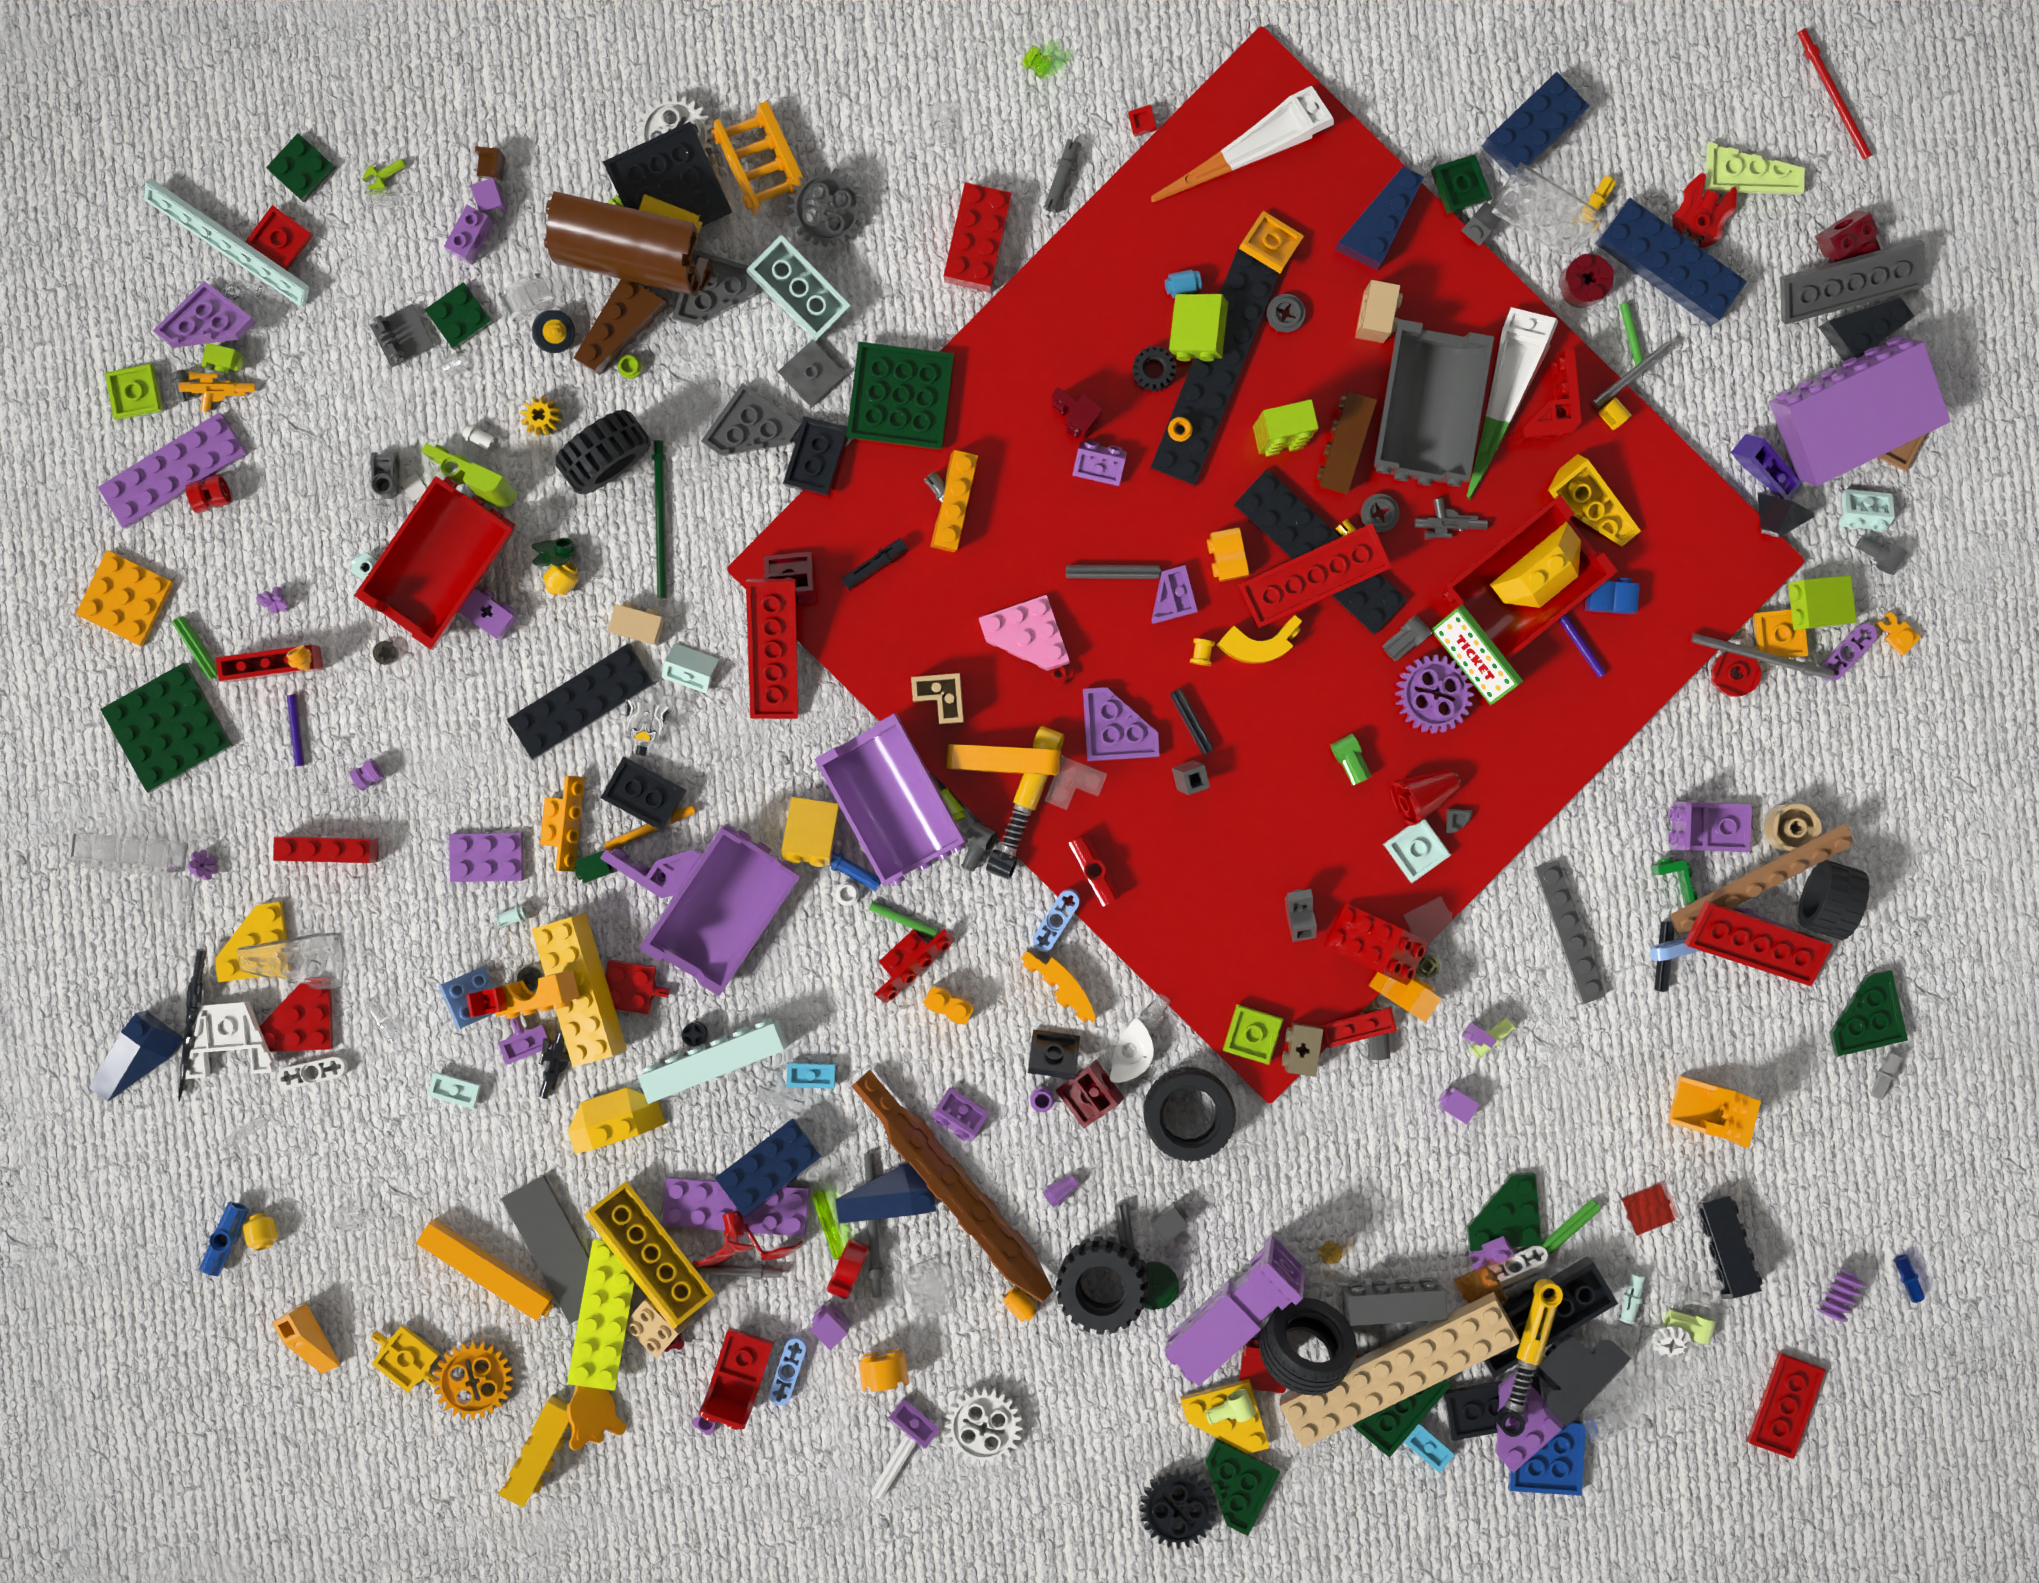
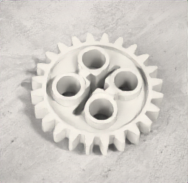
M664 95L663 103L660 104L657 99H654L655 107L653 108L647 104L646 108L649 113H640L644 122L638 121L636 123L642 129L635 132V136L642 138L636 142L637 145L650 140L656 133L663 134L678 127L681 119L686 117L685 123L691 121L692 126L697 129V136L704 151L705 149L710 150L713 147L707 142L713 140L712 135L707 134L708 131L713 129V126L705 125L709 116L701 117L703 108L700 107L695 110L694 100L687 105L685 96L681 102H677L676 95H673L672 101H668V98ZM673 113L676 115L677 121L674 124H667L663 119L664 115Z
M986 1386L983 1387L982 1392H979L977 1387H974L973 1394L965 1390V1398L957 1396L958 1405L951 1403L950 1408L953 1412H947L946 1417L951 1420L945 1422V1427L950 1429L946 1432V1437H953L949 1441V1446L957 1445L955 1454L963 1452V1461L968 1456L971 1457L972 1465L976 1459L980 1460L981 1466L984 1465L985 1460H989V1463L993 1465L994 1458L1002 1462V1454L1010 1456L1011 1451L1009 1447L1016 1449L1017 1443L1014 1440L1021 1439V1434L1016 1432L1022 1430V1424L1016 1423L1022 1420L1020 1414H1015L1018 1411V1406H1010L1013 1402L1012 1397L1004 1400V1391L999 1396L996 1395V1387L992 1389L991 1393L987 1392ZM976 1406L981 1408L982 1413L973 1415L969 1410ZM999 1413L1005 1419L1002 1422H995L992 1419L993 1415ZM963 1419H968L970 1422H964ZM986 1422L987 1426L984 1430L980 1429V1425ZM970 1429L974 1431L975 1435L972 1438H966L962 1434L963 1431ZM1002 1429L1004 1433H999L997 1430ZM992 1436L998 1442L995 1445H989L985 1442L986 1438Z

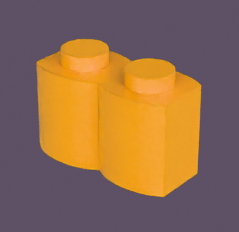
M1240 528L1211 533L1210 539L1207 540L1209 554L1213 553L1215 563H1211L1213 576L1218 577L1219 582L1247 577L1249 571Z
M939 985L931 986L923 1002L929 1010L945 1014L951 1021L962 1025L967 1024L974 1010V1005L968 999L961 996H953L949 990Z

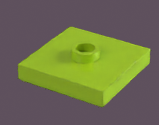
M150 363L105 372L114 420L119 421L164 412L154 364Z
M1237 1004L1223 1051L1269 1065L1283 1018Z

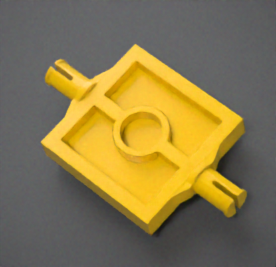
M404 1324L389 1338H386L378 1330L373 1333L370 1339L381 1346L377 1357L371 1363L375 1368L407 1393L422 1380L426 1381L433 1388L436 1387V1385H433V1380L437 1377L429 1371L433 1362L440 1355L437 1350Z

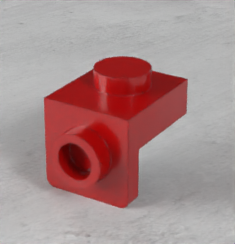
M503 986L466 995L471 1017L508 1010Z

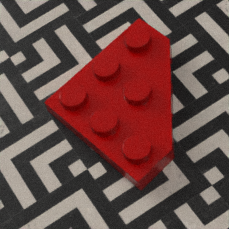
M331 977L303 979L259 1026L270 1052L333 1049Z

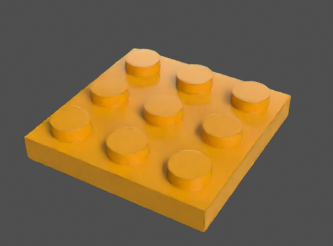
M106 550L78 607L76 615L139 646H144L175 582L110 550Z

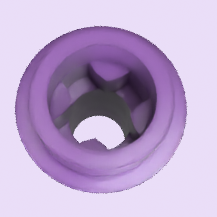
M1070 1174L1068 1177L1046 1186V1190L1042 1193L1054 1208L1057 1205L1061 1206L1079 1185Z

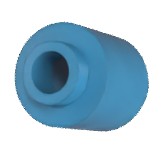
M1190 269L1169 274L1168 279L1165 280L1167 294H1171L1175 298L1176 294H1195L1196 291L1201 290L1202 283L1199 272Z

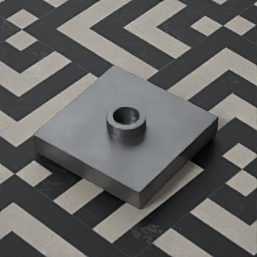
M813 339L778 370V373L810 408L846 376Z

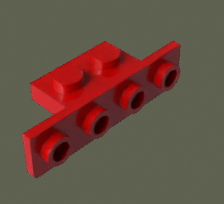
M914 929L909 932L878 961L891 978L874 993L875 996L884 1003L895 999L899 992L906 985L912 983L923 969L928 968L937 956L950 948L951 944L955 941L953 935L946 929H943L927 944Z

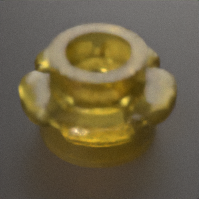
M1326 1241L1324 1246H1321L1319 1249V1255L1326 1264L1338 1263L1342 1258V1247L1338 1243L1335 1244L1334 1241Z

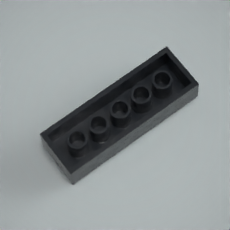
M1587 1256L1549 1278L1562 1290L1563 1299L1557 1306L1546 1347L1618 1304L1595 1263ZM1533 1289L1522 1294V1297H1517L1502 1306L1518 1334L1519 1344L1483 1361L1487 1370L1494 1378L1518 1364L1516 1356L1534 1298ZM1546 1289L1543 1293V1298H1549L1553 1293V1289Z

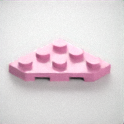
M1047 595L978 618L986 642L993 646L1000 647L1014 656L1032 662L1046 671L1070 663Z

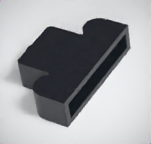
M1571 1334L1558 1346L1553 1344L1544 1353L1546 1359L1537 1369L1538 1376L1553 1389L1544 1401V1412L1564 1431L1617 1376L1631 1358L1610 1340L1600 1341L1592 1353Z

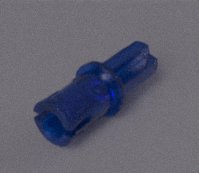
M1902 1254L1894 1257L1893 1261L1901 1276L1900 1283H1904L1911 1302L1918 1303L1923 1301L1925 1295L1918 1281L1919 1274L1915 1273L1909 1255Z

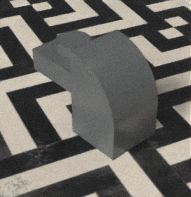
M1298 889L1287 893L1285 906L1292 941L1316 938L1317 925L1313 913L1311 889Z

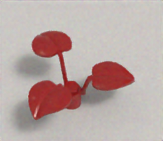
M733 1211L722 1215L726 1229L724 1230V1246L713 1256L699 1262L693 1260L692 1265L693 1267L717 1265L731 1259L738 1252H746L755 1247L762 1256V1260L781 1259L799 1249L803 1245V1241L795 1246L764 1251L750 1231L748 1223L744 1224L742 1214L739 1211ZM745 1231L753 1244L739 1243L738 1238L744 1236Z

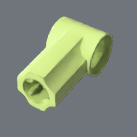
M1669 1309L1664 1318V1327L1674 1326L1682 1328L1690 1334L1691 1340L1710 1345L1716 1325L1714 1319L1699 1314L1692 1316Z

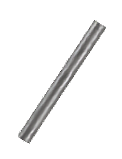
M1666 341L1592 401L1594 407L1600 408L1672 350V345Z

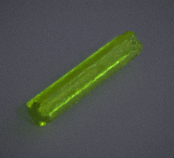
M818 1190L812 1194V1199L834 1260L840 1259L844 1247L825 1191Z

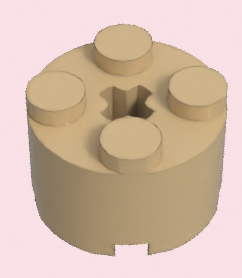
M1781 804L1771 808L1764 821L1766 841L1781 851L1791 852L1821 835L1822 826L1819 817L1816 816L1810 807L1803 804ZM1791 825L1795 827L1794 831L1790 830Z

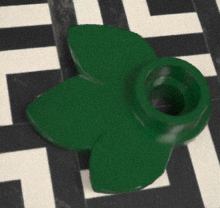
M569 538L542 541L531 545L532 549L539 553L532 560V564L541 567L551 564L556 567L564 565L576 553V545Z

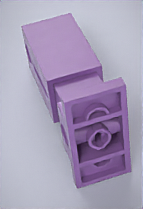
M1271 1234L1265 1240L1264 1248L1250 1260L1249 1270L1235 1283L1229 1279L1168 1335L1164 1351L1167 1359L1173 1365L1177 1364L1183 1370L1182 1373L1185 1378L1190 1382L1194 1381L1199 1387L1261 1330L1262 1320L1277 1306L1283 1310L1291 1302L1297 1305L1303 1299L1305 1267Z

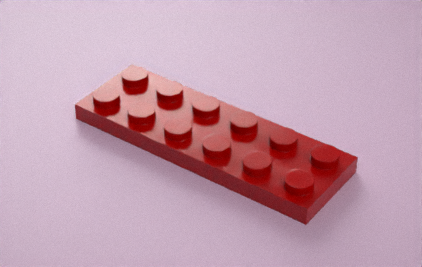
M1370 523L1239 584V587L1258 628L1388 570L1392 566L1373 524Z
M746 579L750 719H798L795 579Z
M1706 900L1684 942L1688 947L1812 987L1833 946L1827 940Z

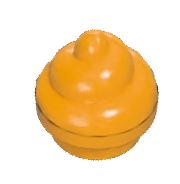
M304 645L298 646L286 654L288 657L287 662L292 668L297 667L299 670L305 671L310 669L312 654Z

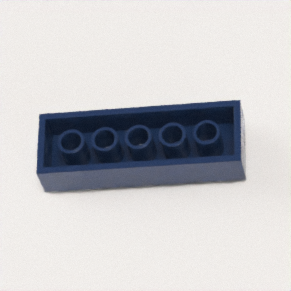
M1630 197L1622 204L1594 243L1710 327L1721 319L1747 283L1745 279Z

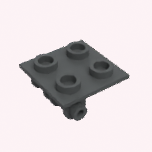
M413 304L385 318L379 315L373 319L374 323L370 325L391 368L434 347Z

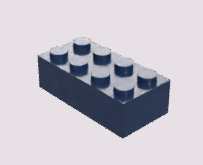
M1556 72L1485 140L1481 147L1515 180L1586 112L1590 105Z
M792 1118L716 1176L715 1179L742 1216L747 1217L822 1160L823 1157L796 1120Z

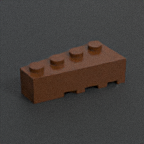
M621 279L575 354L574 359L600 376L621 355V352L629 344L631 345L637 339V336L646 327L648 328L654 322V319L669 306L663 299L635 282Z

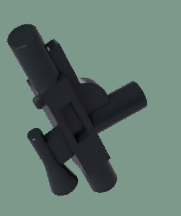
M557 1030L553 1043L551 1039L543 1038L542 1053L538 1063L543 1065L544 1061H547L539 1097L543 1099H548L550 1090H555L559 1073L563 1072L568 1062L571 1061L569 1053L563 1052L565 1040L562 1030Z

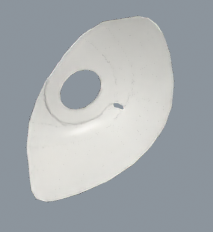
M1134 1018L1116 1045L1110 1075L1111 1082L1119 1083L1136 1078L1145 1072L1151 1064L1154 1052L1152 1039L1144 1024L1137 1018ZM1126 1043H1133L1137 1048V1053L1132 1058H1127L1122 1054V1047Z

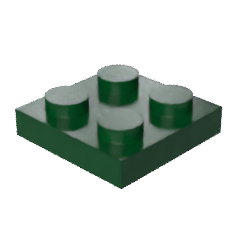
M299 133L290 140L266 167L303 202L336 168Z
M1476 154L1441 164L1431 169L1447 215L1484 204L1492 199Z
M464 282L424 309L453 350H456L493 323Z

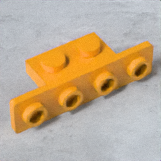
M566 775L563 799L545 797L540 845L558 847L556 871L574 872V867L576 866L584 777Z

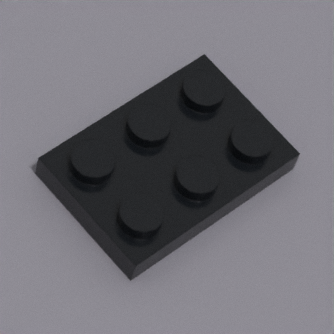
M804 416L783 484L786 487L830 497L848 440L846 437L847 426Z
M623 756L600 798L665 832L687 790Z

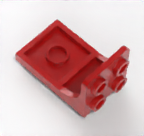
M1346 903L1325 947L1404 985H1408L1415 976L1421 958L1426 953L1428 943L1397 926Z
M728 1327L699 1415L709 1422L717 1421L726 1424L727 1427L734 1430L745 1429L774 1341Z

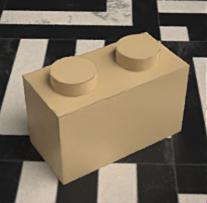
M624 601L623 605L615 604L608 632L658 646L665 618L659 616V611L646 608L645 612L636 610L637 605Z

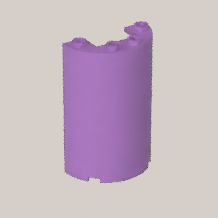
M897 713L878 722L871 729L843 745L835 747L814 759L883 886L889 883L895 886L906 880L903 875L916 868L922 871L931 866L930 860L936 857L942 860L950 856L952 852L954 854L966 847L964 844L966 839Z
M728 823L725 826H720L639 946L641 951L658 961H661L663 958L692 975L701 986L718 996L721 995L800 878L794 871L796 869L795 865L787 862L785 859L782 862L769 853L771 851L770 847L760 841L758 844L752 842V836L741 829L738 832L737 829Z

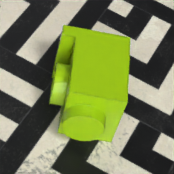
M207 343L201 366L210 371L215 370L224 374H229V371L240 372L243 367V354L235 349Z

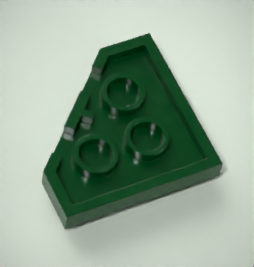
M1892 970L1865 975L1829 1032L1835 1056L1839 1057L1908 1041Z
M1534 1172L1509 1174L1499 1190L1493 1193L1482 1206L1483 1209L1467 1224L1468 1249L1470 1251L1483 1250V1244L1502 1236L1505 1237L1512 1248L1542 1245L1536 1174Z
M1215 1438L1205 1457V1462L1226 1525L1248 1536L1280 1471Z

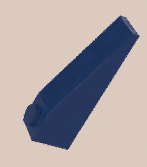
M147 1010L135 1013L118 1036L88 1088L107 1102L112 1100L137 1080L150 1073L158 1065L171 1058L184 1038Z

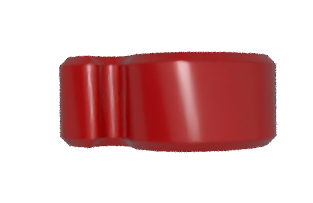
M853 1238L848 1239L826 1288L827 1292L842 1299L849 1298L870 1251L869 1245Z

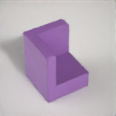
M494 178L471 184L477 208L480 212L483 213L499 208L502 212L507 211L500 186Z

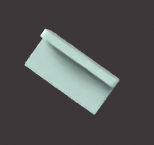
M674 644L665 659L662 678L707 694L712 674L718 665L719 659L688 647Z

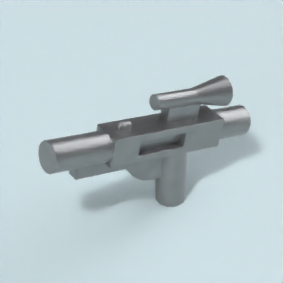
M1443 498L1434 500L1437 518H1415L1414 520L1415 528L1435 529V532L1425 530V540L1452 538V533H1447V529H1458L1459 531L1467 529L1487 530L1488 521L1478 520V516H1459L1456 511L1445 509Z

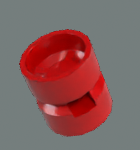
M220 474L206 478L205 482L198 480L185 486L188 502L197 514L211 510L212 506L220 508L230 505L232 502L227 482Z

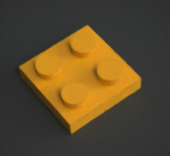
M1263 211L1241 243L1239 249L1276 272L1281 273L1304 235Z
M1791 610L1753 614L1756 650L1786 658L1808 656L1806 629H1793Z

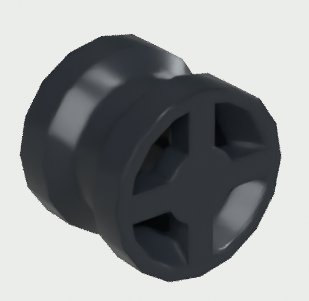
M699 1021L689 1023L682 1030V1040L685 1044L692 1047L702 1044L708 1036L707 1027Z

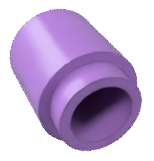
M1040 1085L1032 1090L1030 1094L1032 1108L1038 1112H1047L1053 1107L1054 1094L1049 1087Z

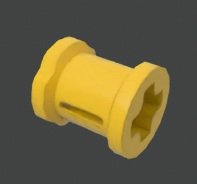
M1194 638L1195 649L1190 663L1211 666L1210 655L1215 642Z

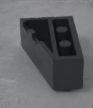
M1900 297L1830 320L1818 328L1841 359L1845 361L1850 358L1863 356L1866 350L1878 345L1915 316Z

